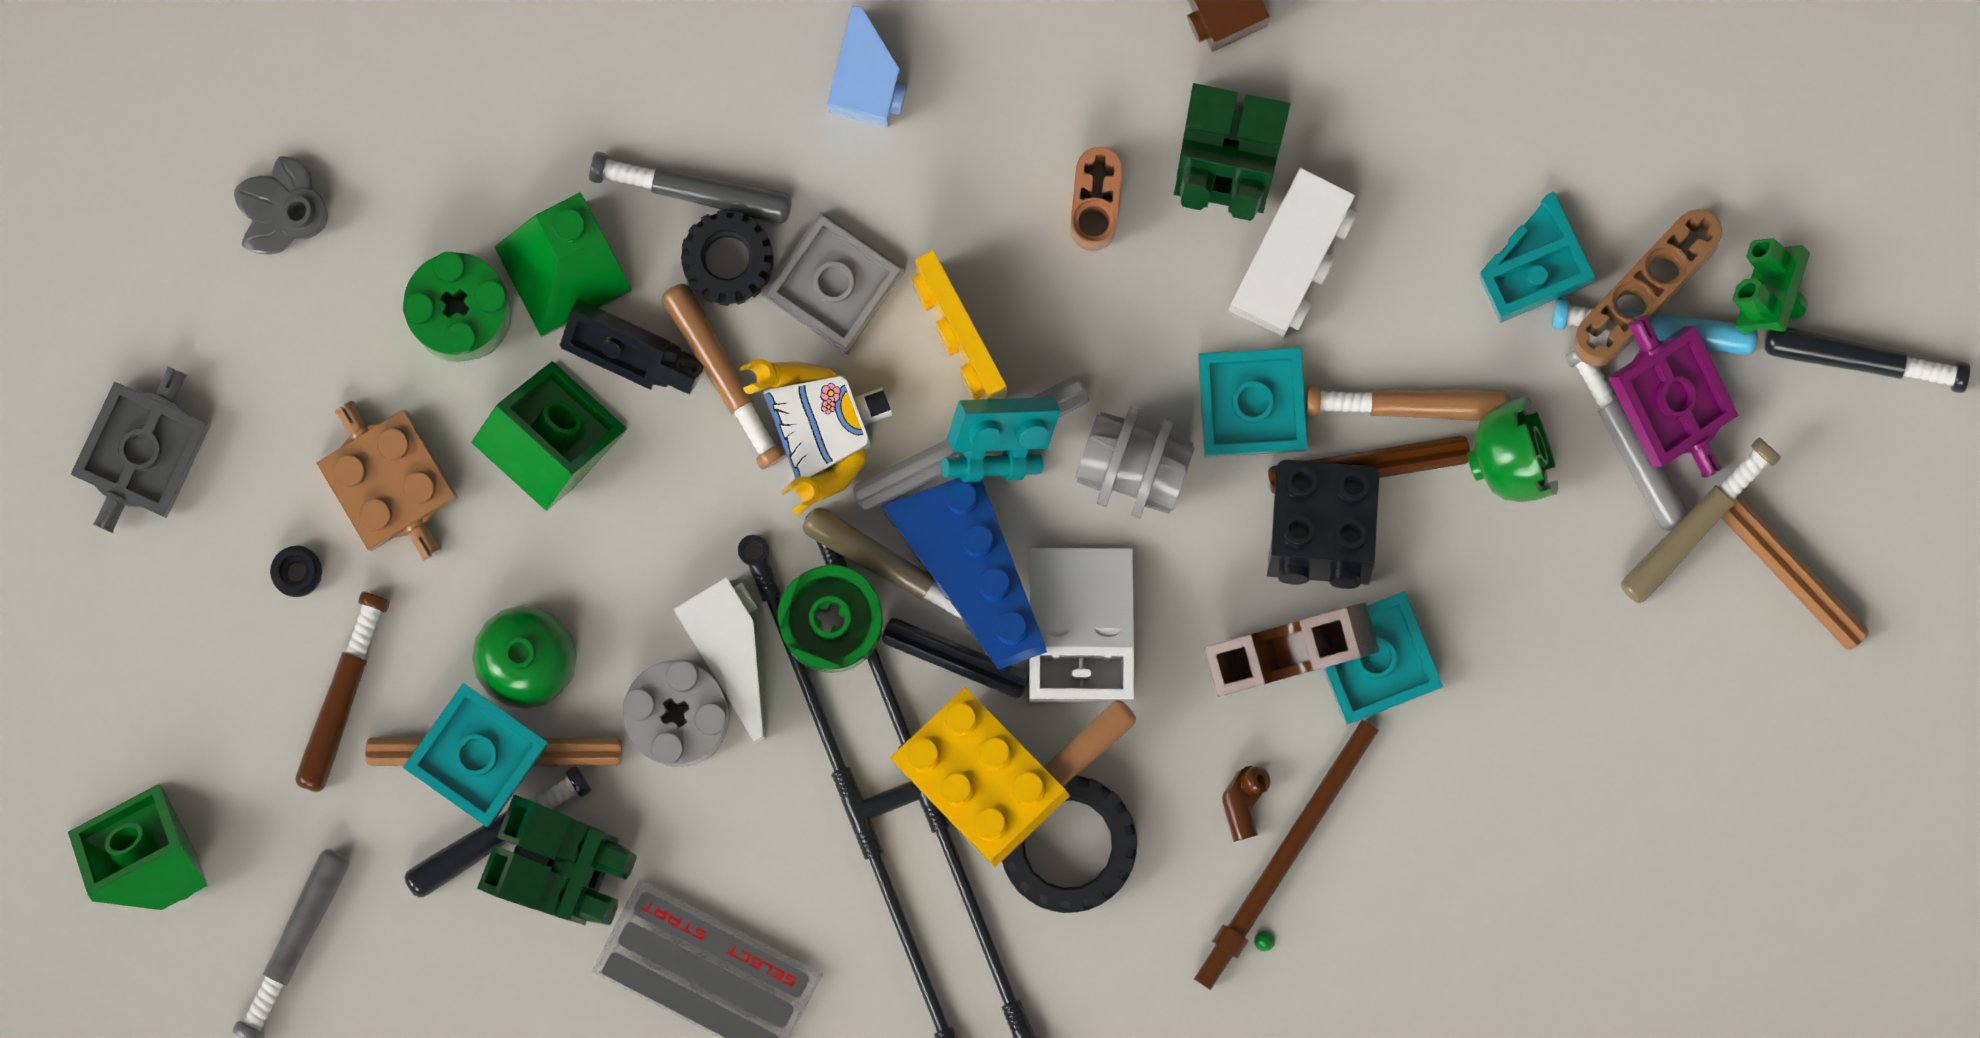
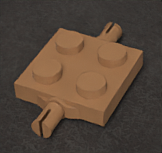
M354 401L344 404V407L337 408L334 412L338 415L350 437L346 439L338 450L316 462L367 550L373 551L393 538L409 535L423 561L431 558L432 554L440 552L442 549L438 546L426 524L430 522L438 510L459 497L408 411L401 410L379 424L367 426Z

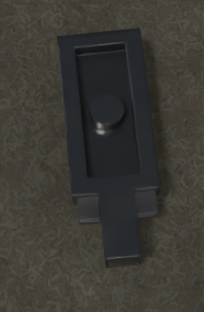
M580 299L576 301L571 309L559 345L561 349L650 390L654 385L661 387L669 385L690 395L697 385L704 368L697 358L685 351H681V348L675 343H671V341Z

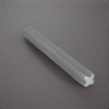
M1073 376L1031 397H1054L1061 410L1059 417L1087 404L1089 401L1086 388L1077 376ZM946 439L855 484L853 487L854 495L860 507L865 512H870L942 476L941 463L943 458L959 457L961 452H953Z

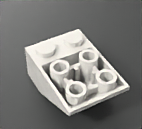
M1030 548V606L1047 652L1029 659V702L1113 703L1119 700L1124 703H1132L1134 700L1133 548Z

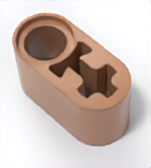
M1094 147L1085 151L1080 156L1076 166L1070 232L1075 243L1089 251H1097L1107 247L1115 236L1122 164L1119 157L1112 150L1104 147ZM1096 163L1104 164L1105 173L1113 175L1104 178L1101 198H1091L1093 177L1090 174L1084 173L1093 171ZM1080 196H1084L1087 199L1081 200ZM1111 198L1112 202H1107L1106 199ZM1095 212L1104 216L1108 222L1107 230L1099 236L1085 234L1079 226V221L1085 214Z

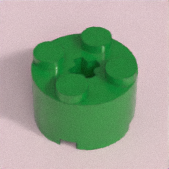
M443 252L423 263L410 278L403 301V313L411 332L429 352L447 361H469L489 355L503 342L511 325V301L504 283L490 265L470 254ZM466 297L464 303L469 308L468 312L464 316L460 313H455L449 318L451 311L447 307L453 299L459 302Z
M825 565L804 572L787 586L778 607V625L785 645L799 662L816 671L837 673L854 669L874 652L882 635L883 612L875 590L862 575L847 567ZM832 606L838 607L839 616L845 621L843 626H833L830 632L823 631V623L817 618L819 612L829 613Z

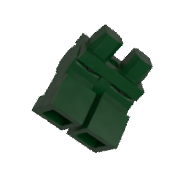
M1193 83L1173 195L1180 196L1183 207L1202 210L1208 207L1209 202L1229 206L1228 212L1234 218L1251 221L1257 212L1264 213L1291 103L1246 94L1242 111L1235 110L1238 92ZM1224 141L1234 142L1239 145L1225 143Z
M514 794L497 838L514 844L516 847L514 852H511L501 847L493 846L477 889L495 897L582 925H586L587 921L611 925L619 900L600 893L599 889L606 873L627 880L631 875L637 855L624 846L617 844L619 838Z

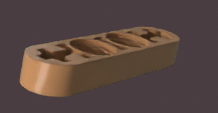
M1695 209L1682 215L1584 318L1577 328L1574 341L1576 355L1582 362L1590 366L1600 367L1614 361L1635 339L1631 329L1628 327V323L1642 315H1648L1651 322L1714 255L1722 234L1720 221L1714 214L1706 210ZM1700 228L1707 231L1705 241L1702 239L1696 240L1689 248L1686 256L1681 248L1686 244L1690 230L1696 232ZM1656 260H1670L1677 266L1679 275L1674 280L1661 281L1654 277L1650 266ZM1623 295H1637L1644 301L1646 310L1639 316H1627L1619 310L1617 301ZM1610 319L1615 327L1608 336L1606 343L1608 348L1601 344L1596 346L1595 349L1591 348L1588 345L1590 340L1589 333L1595 337L1599 336L1607 328Z

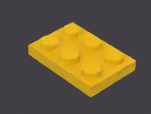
M934 250L915 259L916 275L911 277L913 281L912 287L925 311L935 308L941 320L935 322L937 326L936 331L948 354L952 356L959 353L965 365L960 367L962 372L960 376L973 400L982 397L983 399H1006L1007 386Z
M966 687L957 693L890 757L894 764L994 868L1070 797L1066 789Z

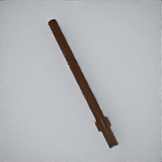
M1364 720L1360 721L1229 925L1223 924L1213 938L1212 942L1215 946L1194 977L1196 982L1211 990L1231 958L1234 956L1238 959L1249 942L1245 938L1379 732L1377 728Z

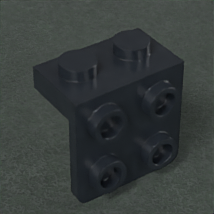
M1298 460L1280 461L1277 465L1275 476L1272 539L1267 561V577H1278L1280 582L1291 585L1305 584L1309 580L1327 581L1333 587L1341 589L1357 588L1360 584L1369 585L1375 564L1379 472L1371 466Z

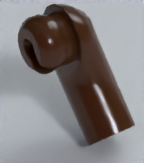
M1246 766L1239 770L1222 795V803L1233 842L1258 835L1251 809L1262 793L1267 792L1271 783L1269 773L1260 766Z

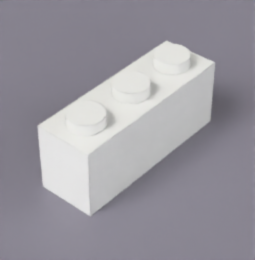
M1300 168L1230 305L1229 311L1284 338L1289 326L1299 330L1312 305L1311 302L1303 299L1312 281L1322 285L1335 259L1326 254L1334 237L1337 236L1345 240L1358 212L1350 209L1355 195Z

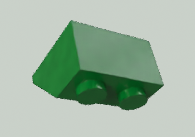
M551 361L494 407L471 443L547 511L577 486L623 436L627 428L556 363Z

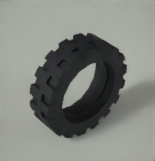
M1076 775L1063 786L1070 795L1066 801L1073 800L1089 805L1103 817L1110 830L1112 850L1108 863L1095 879L1082 886L1063 888L1047 883L1031 867L1026 857L1025 840L1002 860L1006 875L1022 896L1038 907L1060 913L1087 911L1112 898L1128 879L1134 867L1137 851V834L1134 821L1121 798L1099 781Z

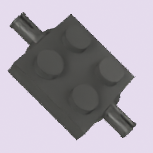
M167 366V370L155 394L151 392H137L114 381L71 472L72 476L94 485L106 496L93 525L108 532H114L113 530L125 505L128 507L145 508L164 518L168 517L210 428L209 424L185 414L174 403L187 375Z

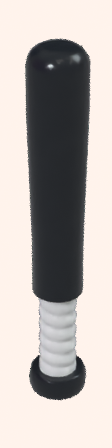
M1787 327L1786 331L1769 329L1765 338L1766 352L1775 357L1902 379L1905 376L1929 380L1939 384L1945 383L1950 385L1951 390L1957 393H1964L1969 382L1970 364L1966 362H1957L1955 366L1923 359L1918 360L1917 358H1909L1905 352L1879 348Z
M573 766L566 771L567 777L545 790L544 793L538 794L531 801L553 810L556 806L561 805L564 801H568L570 797H574L577 794L580 797L586 796L591 792V788L578 767ZM507 811L499 815L490 828L482 825L409 869L405 873L404 880L411 893L418 898L429 895L491 854L494 845L501 847L506 844V841L497 838Z

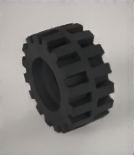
M720 210L717 211V214H707L701 217L699 223L691 226L686 239L684 238L682 243L681 263L684 275L696 293L711 303L713 301L724 306H729V304L737 303V305L745 303L747 299L755 298L761 293L760 290L764 285H767L770 279L774 258L770 239L756 220L738 211L732 213ZM725 237L741 241L749 252V263L745 271L731 279L719 278L713 275L706 265V253L710 245L716 240Z

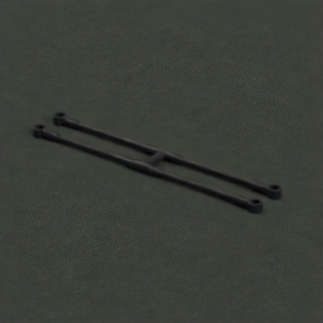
M748 535L740 541L738 555L742 562L749 566L762 597L761 599L763 602L767 601L780 634L777 617L781 591L777 581H775L776 579L768 561L769 547L762 537ZM816 541L825 565H839L848 568L844 556ZM750 542H758L763 546V554L756 560H750L744 555V548ZM782 639L834 770L831 776L841 797L853 832L858 840L864 859H869L936 1028L935 1038L957 1037L954 1028L948 1026L881 857L883 849L879 839H877L878 836L871 821L872 818L917 800L921 804L931 832H936L1003 1000L1004 1006L1001 1008L1004 1011L1003 1013L1013 1038H1037L1029 1024L1021 1000L1016 1001L948 827L951 826L949 820L912 781L863 800L851 768L845 766L807 667L791 654ZM875 648L867 660L902 746L912 736L877 648Z

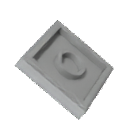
M820 212L763 293V298L847 355L900 280L905 269Z

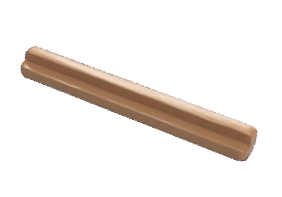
M1740 494L1737 495L1734 500L1735 504L1722 517L1725 523L1845 649L1851 650L1857 647L1869 634L1868 629Z

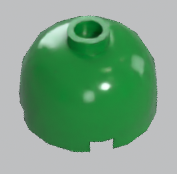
M1529 397L1518 398L1491 409L1480 420L1475 431V450L1467 453L1470 469L1475 480L1485 479L1491 491L1504 500L1516 502L1535 501L1556 495L1558 492V480L1548 483L1546 470L1554 468L1555 462L1538 412L1528 415L1525 410L1532 403Z
M521 605L504 609L486 621L475 638L472 661L476 678L490 696L506 706L530 709L548 704L564 690L574 675L577 655L572 635L560 619L542 608Z

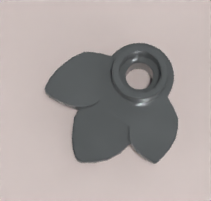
M279 156L272 170V178L264 176L250 177L242 181L234 190V197L238 208L246 217L253 220L242 240V246L251 252L267 255L281 253L294 239H309L319 234L327 223V206L321 195L312 190L311 173L304 164L293 158ZM301 205H305V216L301 220L296 221L295 214L297 209Z

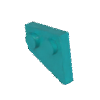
M1554 191L1542 199L1539 208L1524 225L1518 227L1508 239V244L1499 254H1495L1480 272V281L1500 323L1595 282V275Z

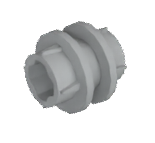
M1129 407L1125 419L1101 412L1095 418L1075 477L1078 478L1077 483L1100 491L1097 504L1104 507L1108 504L1112 490L1136 498L1131 513L1133 517L1141 519L1144 507L1170 514V511L1174 510L1195 449L1193 447L1194 443L1171 435L1170 432L1174 421L1165 418L1158 435L1134 427L1139 409Z

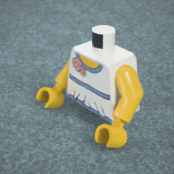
M760 358L741 365V371L750 369L757 376V383L743 387L745 393L753 394L768 387L773 388L764 391V395L795 476V480L786 486L781 493L785 495L793 491L798 493L802 499V503L797 505L792 512L795 515L802 514L815 502L844 491L865 465L866 451L871 448L864 426L893 416L883 388L880 387L853 397L846 376H837L831 368L799 361L769 363L767 360Z

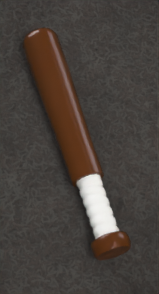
M362 591L359 596L358 603L362 607L358 621L355 624V630L352 632V638L349 641L346 652L341 654L296 774L295 780L297 785L313 792H320L326 786L356 691L367 660L364 659L371 642L370 639L373 636V631L376 628V622H378L381 612L385 613L389 608L390 601L388 599Z

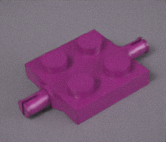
M1642 315L1633 319L1634 321L1628 323V327L1631 329L1641 350L1632 362L1610 375L1608 379L1651 467H1663L1681 454L1691 453L1703 478L1716 474V471H1720L1722 467L1709 442L1721 427L1739 415L1696 326H1684L1665 340H1659L1649 321L1648 315Z

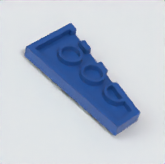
M956 478L882 505L886 517L894 528L896 527L901 533L910 550L935 580L937 587L955 607L964 624L998 670L1047 652L982 480L980 482H963L960 478Z

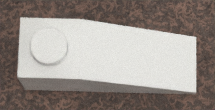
M725 577L673 610L753 741L758 744L765 739L756 624L750 616V613L758 608L743 583L733 588L728 578Z

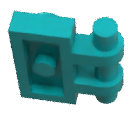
M1055 398L959 400L947 440L953 452L961 453L959 457L943 458L941 463L943 477L960 478L963 482H980L986 476H1003L1007 481L1023 480L1026 475L1041 474L1044 466L1042 456L1040 454L1027 453L1030 449H1048L1061 412ZM986 451H1003L1002 455L985 456Z

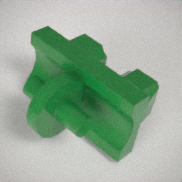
M1774 238L1754 240L1750 243L1746 258L1753 265L1754 270L1751 279H1744L1736 286L1732 301L1740 308L1735 327L1742 334H1751L1754 330L1758 329L1786 331L1789 319L1801 318L1805 314L1808 301L1798 291L1810 253L1803 245L1783 247Z

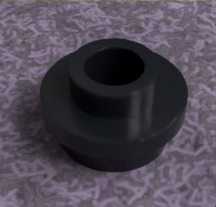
M290 546L281 550L275 556L271 564L270 575L274 586L281 593L290 597H304L312 593L319 586L323 569L320 559L313 551L303 546ZM294 563H303L306 567V575L300 581H292L289 578L288 571Z

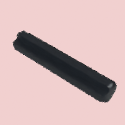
M891 618L888 621L882 635L883 643L1014 698L1022 696L1029 680V674L1026 671L1014 666L998 670L987 655L897 618Z

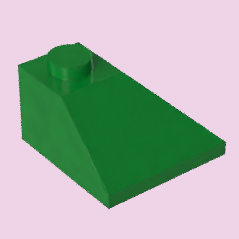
M581 192L534 215L494 246L541 338L567 324L571 309L578 299L600 308L632 291Z
M160 784L68 831L87 895L92 902L163 910L178 901L189 898L195 892L208 886L197 853Z

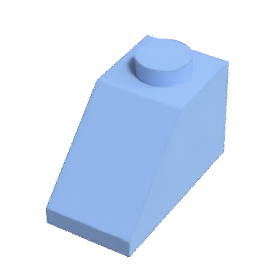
M852 5L827 102L829 113L888 127L891 113L901 114L907 85L899 84V67L863 8Z

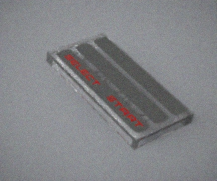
M641 879L638 880L592 969L593 973L719 1038H791L823 976V973Z

